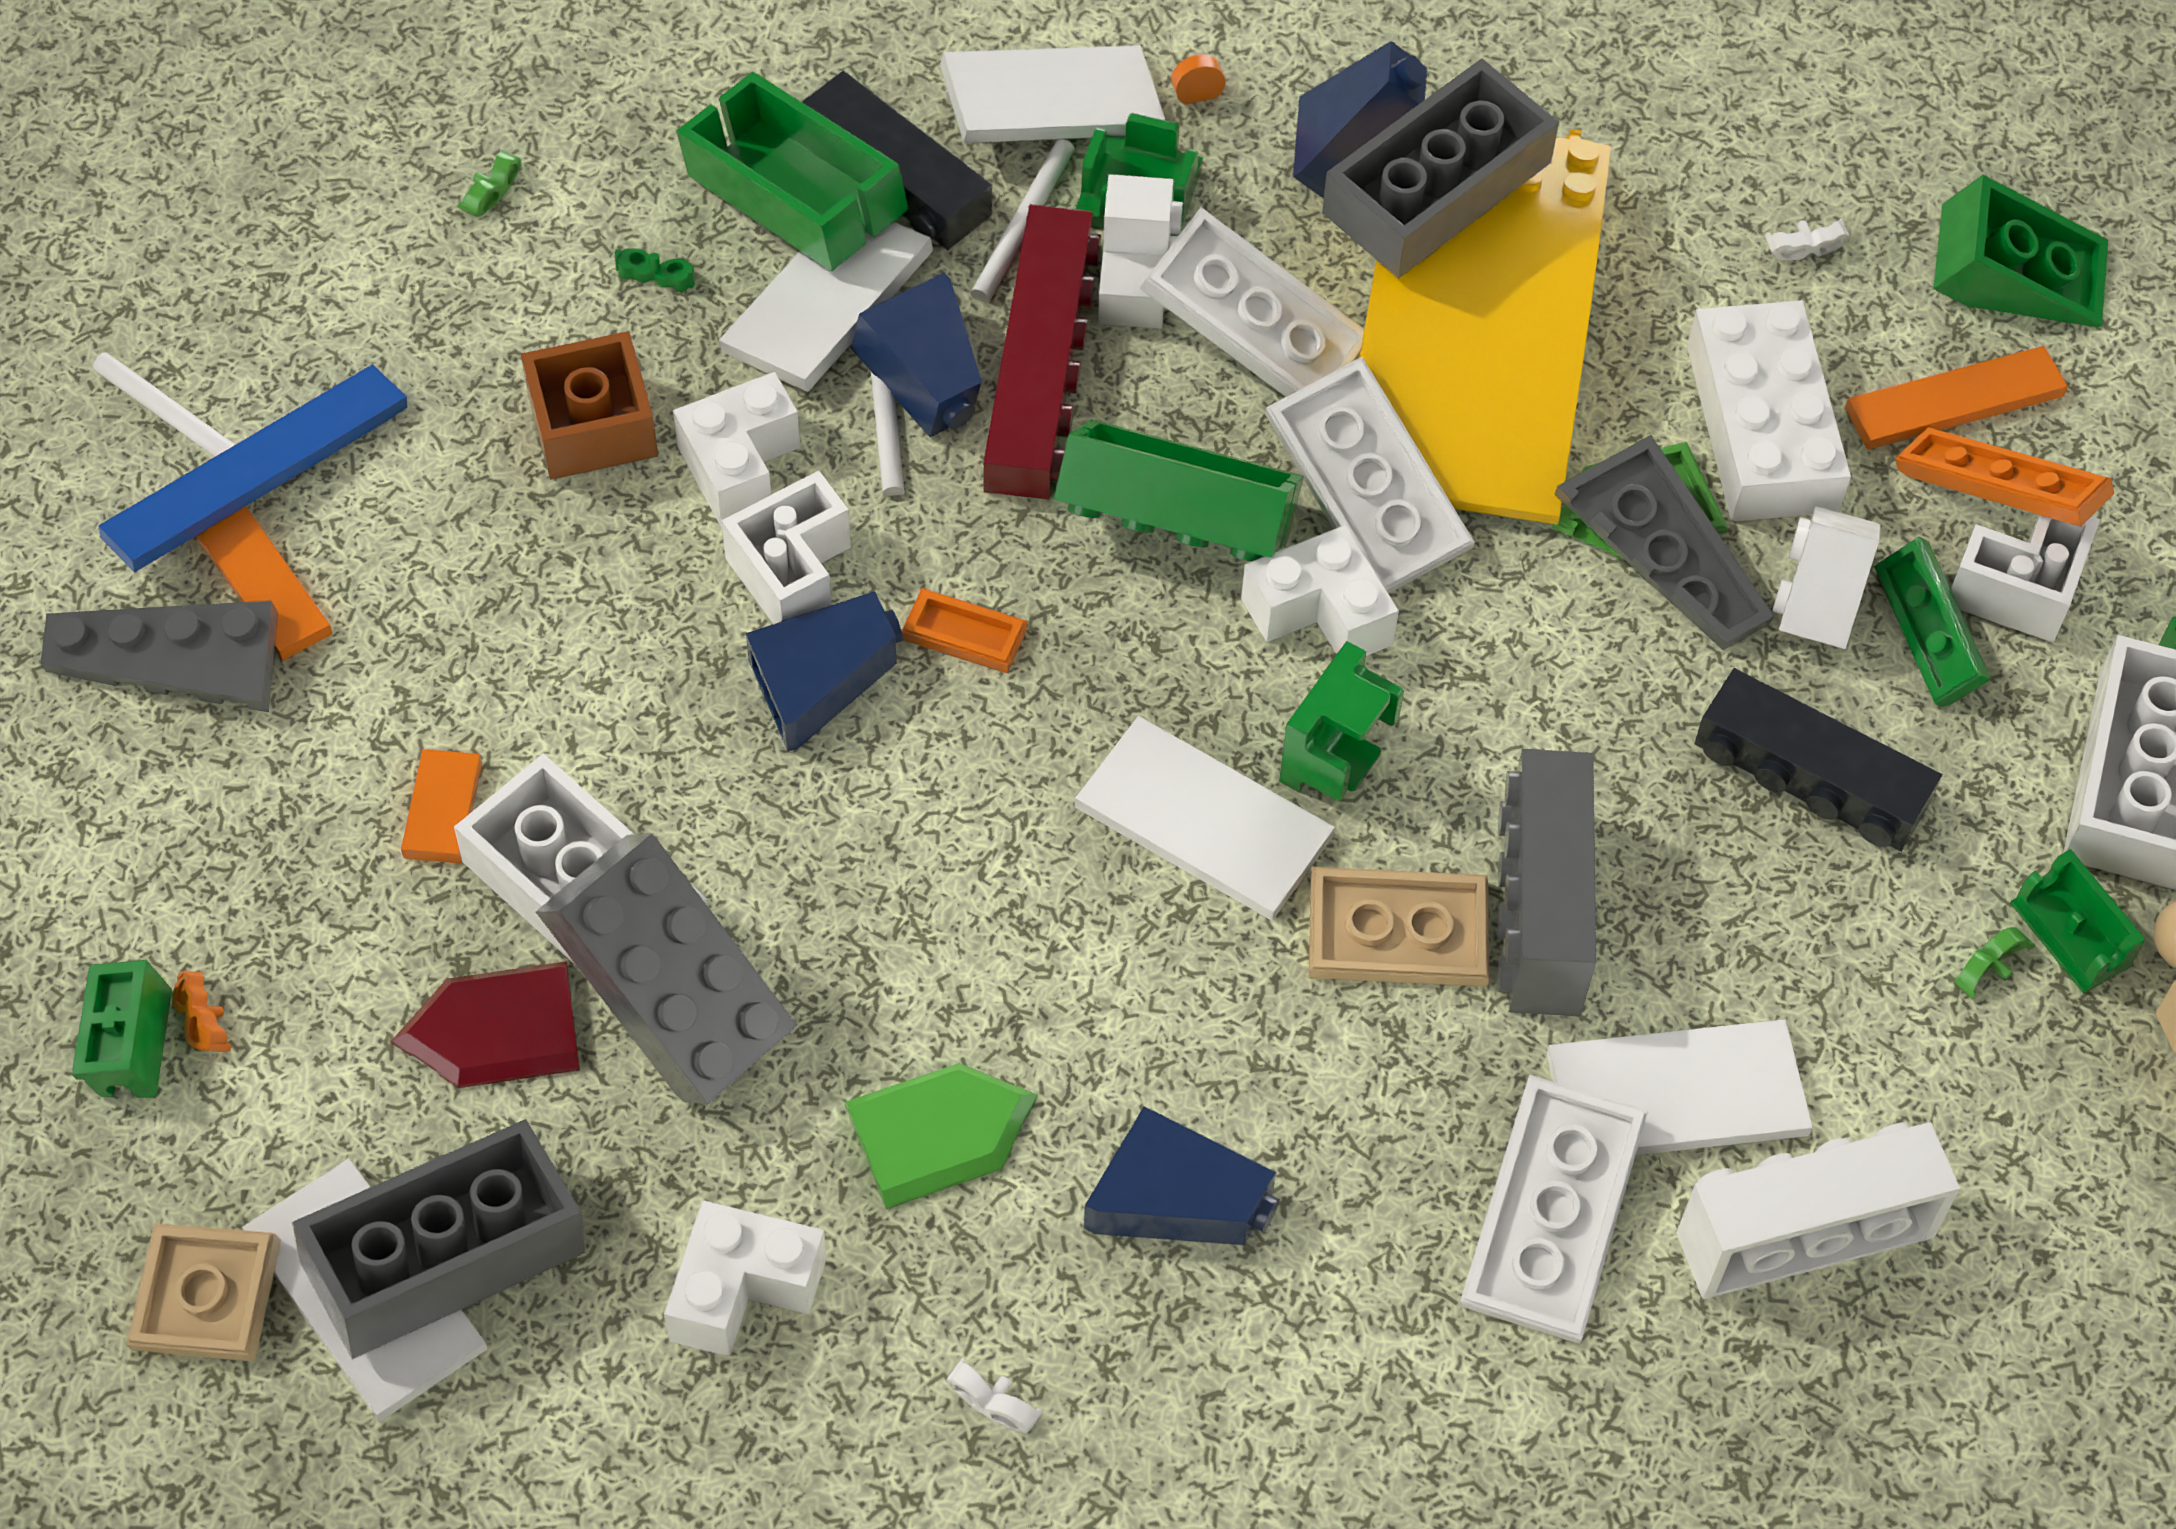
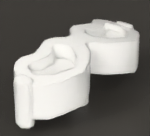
M1842 219L1828 227L1818 228L1811 232L1807 222L1802 220L1797 223L1799 232L1791 234L1777 232L1773 235L1771 233L1765 234V239L1772 254L1780 261L1801 260L1810 253L1821 256L1839 249L1850 238Z
M964 1358L960 1360L947 1378L948 1384L970 1406L987 1418L1012 1430L1027 1434L1043 1413V1410L1040 1408L1035 1409L1017 1397L1004 1394L1011 1385V1381L1005 1376H1001L991 1389L978 1372L966 1364Z

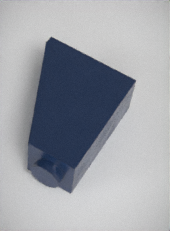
M1390 41L1299 96L1293 177L1324 199L1327 171L1425 100L1427 67L1417 57L1408 54L1393 41Z
M945 273L859 313L851 349L868 369L884 382L893 397L929 437L948 428L958 429L972 418L975 413V404L982 381L951 279Z
M875 591L746 633L749 664L787 752L801 747L897 664L896 644L903 641L901 627L892 609L884 611Z
M1144 1106L1084 1206L1083 1229L1099 1235L1245 1245L1254 1228L1261 1232L1267 1229L1278 1208L1280 1199L1273 1196L1276 1172Z

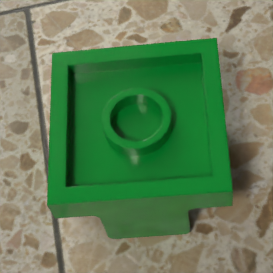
M1130 113L1126 121L1125 139L1106 135V130L1095 128L1082 164L1081 193L1075 209L1093 211L1092 227L1104 229L1109 175L1173 179L1172 201L1183 202L1182 229L1203 168V157L1198 156V151L1187 149L1186 153L1179 151L1180 126L1177 123Z
M1347 640L1286 724L1279 782L1297 792H1300L1306 783L1337 801H1341L1347 790L1353 792L1359 787L1380 757V747L1364 738L1377 720L1390 726L1396 723L1400 717L1404 695L1402 687L1367 669L1365 666L1367 651Z

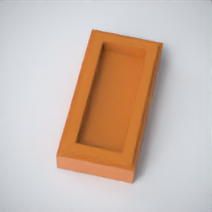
M921 588L902 629L903 641L1008 673L1028 629V621Z
M422 749L401 846L403 858L462 864L454 826L473 811L482 767L480 754Z

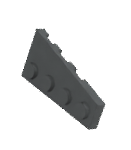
M1652 435L1557 486L1554 495L1722 650L1771 623L1774 618L1773 613Z
M272 601L46 613L40 664L49 673L113 686L119 685L120 682L140 685L147 692L168 695L169 691L197 695L200 701L222 705L224 700L245 703L251 710L269 712L278 611Z

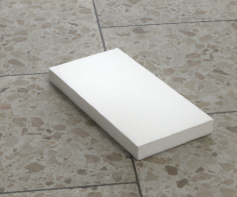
M1141 45L943 52L940 66L963 143L1092 138L1095 128L1106 130V135L1117 137L1125 136L1126 121L1130 113L1165 120Z
M1200 207L1140 287V289L1285 397L1351 363L1360 356L1364 328L1202 207Z
M893 222L875 237L866 233V245L834 271H830L802 251H799L719 339L721 351L767 374L775 372L780 380L809 392L852 343L859 313L892 298L933 252L931 238Z
M1363 357L1266 407L1265 415L1300 474L1304 476L1306 484L1333 529L1346 525L1388 593L1473 548L1474 540Z
M1140 716L1135 719L1075 797V808L1271 921L1274 920L1331 841L1335 831V827Z
M1785 1019L1552 1044L1548 1046L1547 1057L1553 1082L1648 1111L1636 1155L1810 1136L1813 1129Z
M1529 1074L1459 1306L1581 1344L1648 1114L1647 1110Z
M347 1159L247 1223L242 1229L244 1231L275 1233L281 1239L274 1276L374 1416L381 1422L486 1351L487 1346L463 1311L459 1310L357 1358L351 1359L300 1264L292 1222L370 1188L352 1161Z

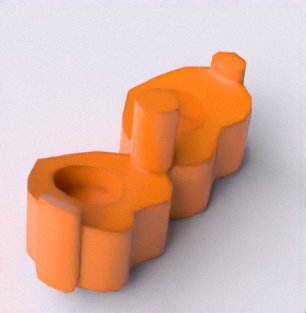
M181 971L177 976L178 980L174 987L172 1006L179 1013L186 1014L184 1021L186 1042L200 1051H230L232 1046L230 1043H227L226 1031L218 1025L216 1019L223 1016L224 1010L220 1006L207 1005L208 995L203 987V973Z

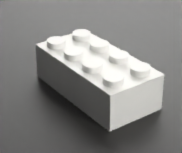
M1803 300L1696 309L1687 349L1731 522L1812 515L1815 506L1839 512L1851 479V474Z
M2117 635L2099 675L2064 852L2071 849L2085 866L2176 890V650Z
M545 754L539 756L454 826L462 862L574 963L535 911L622 838L634 833ZM694 887V889L697 891V893L700 895V897L707 905V898Z
M1929 1122L1909 1127L1907 1123H1896L1879 1130L1873 1137L1851 1143L1848 1138H1839L1821 1145L1815 1152L1792 1158V1155L1789 1153H1781L1766 1158L1756 1168L1737 1173L1727 1168L1710 1172L1695 1183L1676 1233L1702 1299L1935 1238L1960 1187L1932 1123Z

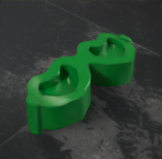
M639 248L615 250V268L623 279L633 278L640 283H647L652 280L661 288H674L677 292H685L695 286L694 267L682 258L670 259L660 263L659 254L657 253L648 254Z

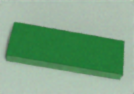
M1919 536L1874 566L1936 705L1940 707L1952 705L1991 680L1990 674L1929 541Z

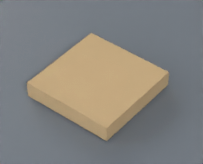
M154 1223L126 1345L131 1350L255 1362L281 1239L275 1233Z

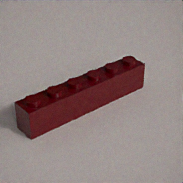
M1029 204L983 462V492L1049 500L1052 481L1058 482L1065 449L1058 448L1059 438H1068L1073 422L1074 405L1065 404L1067 393L1077 394L1080 379L1081 361L1072 360L1074 350L1084 351L1087 336L1088 318H1081L1080 311L1081 307L1091 308L1093 301L1095 276L1086 275L1088 265L1098 266L1100 258L1101 234L1092 233L1093 211Z

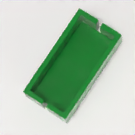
M754 71L718 97L730 145L727 146L718 108L712 104H709L676 130L689 177L830 271H834L866 245V233L873 237L877 236L908 210L898 163Z
M1091 419L1068 436L1054 500L1068 503L1067 510L1079 516L1100 518L1101 512L1122 518L1121 525L1128 529L1153 533L1155 527L1176 532L1175 539L1181 543L1205 548L1208 547L1210 541L1231 547L1230 555L1236 558L1253 562L1264 556L1272 558L1275 552H1278L1287 542L1304 476Z

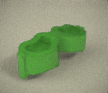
M501 150L495 158L491 176L488 177L476 172L473 176V182L475 183L465 195L463 202H459L457 207L476 217L485 214L511 187L519 172L521 158Z
M2016 927L2003 929L1990 939L1982 949L1977 950L1972 955L1960 975H1957L1954 983L1973 1000L1976 994L1975 986L1990 968L2004 981L2007 980L2013 972L2000 960L2024 948L2031 950L2035 947V944Z

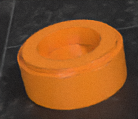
M1204 54L1184 59L1175 67L1171 76L1176 96L1183 104L1216 99L1221 95L1226 84V79L1219 62L1214 57Z

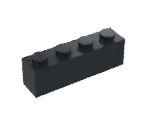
M844 70L801 101L899 164L908 210L902 215L910 221L914 231L930 237L931 240H935L947 251L992 216V184Z
M1733 668L1704 713L1694 745L1702 748L1705 755L1713 762L1724 766L1733 764L1754 775L1756 781L1765 789L1777 793L1785 791L1806 802L1808 808L1817 816L1828 820L1837 818L1858 829L1861 836L1869 843L1879 847L1891 846L1901 852L1930 805L1943 775L1736 668Z

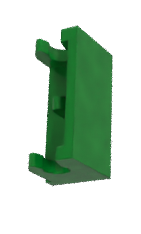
M2071 849L2057 856L2051 865V869L2043 877L2037 871L2032 872L2024 881L2017 897L2010 902L2012 907L2083 994L2129 969L2146 940Z
M147 960L89 965L71 1075L76 1080L83 1079L101 1097H114L115 1085L130 1089L131 1094L137 1098H156L172 988Z

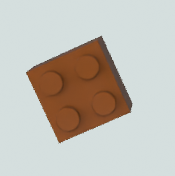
M630 331L521 353L527 393L550 480L658 457L653 415Z

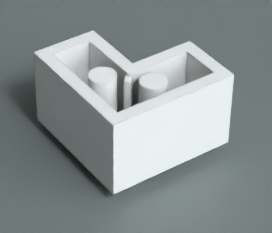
M1123 175L1108 176L1098 324L1149 328L1163 327L1164 310L1169 309L1140 289V287L1178 236H1170V234L1180 235L1183 202L1172 201L1173 179Z
M775 372L673 410L677 447L721 528V520L771 495L770 475L764 462L800 448L798 412Z
M819 470L721 520L725 558L773 624L832 605L830 576L821 563L851 548L849 511Z
M1815 506L1811 520L1800 517L1788 557L1798 561L1793 582L1781 580L1772 612L1782 614L1779 626L1780 631L1846 649L1878 547L1881 524Z
M2039 515L2029 542L1975 524L1951 587L1959 609L2054 643L2072 602L2100 519L2091 517L2082 527Z
M1346 525L1275 552L1272 558L1263 557L1245 564L1241 600L1266 642L1317 622L1336 654L1346 640L1367 651L1366 656L1393 645L1399 610Z
M702 1200L664 1312L669 1342L730 1356L748 1299L809 1314L827 1259L824 1230Z

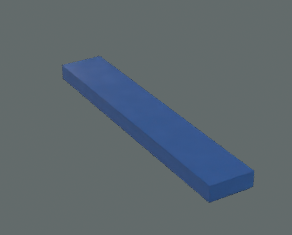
M372 364L98 525L100 538L135 573L389 421L407 408V396Z

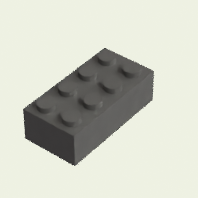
M1481 58L1327 171L1322 213L1399 279L1551 164L1559 121Z
M1522 748L1517 771H1507L1505 801H1500L1498 813V836H1505V852H1500L1498 862V887H1505L1504 903H1500L1498 913V939H1505L1504 956H1500L1498 965V992H1509V1012L1581 1017L1596 966L1593 753Z
M653 833L626 835L535 911L675 1095L683 1102L708 1105L797 1026Z
M527 1119L292 1222L300 1264L351 1359L357 1358L585 1253L582 1212Z

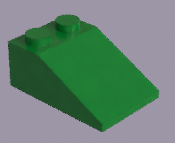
M1983 174L1942 204L1933 289L1967 307L2099 328L2102 326L2109 240Z

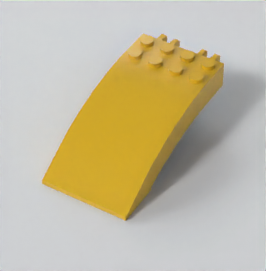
M1570 129L1565 139L1556 137L1551 164L1399 279L1376 260L1360 357H1363L1454 509L1555 525L1559 523L1562 501L1554 494L1557 486L1564 483L1566 479L1592 303L1611 145L1582 140V130Z

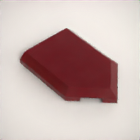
M567 961L448 978L397 1033L391 1042L409 1056L413 1055L437 1071L440 1077L457 1088L579 1071L580 1065Z

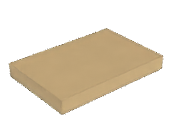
M1311 867L1309 978L1488 987V875Z

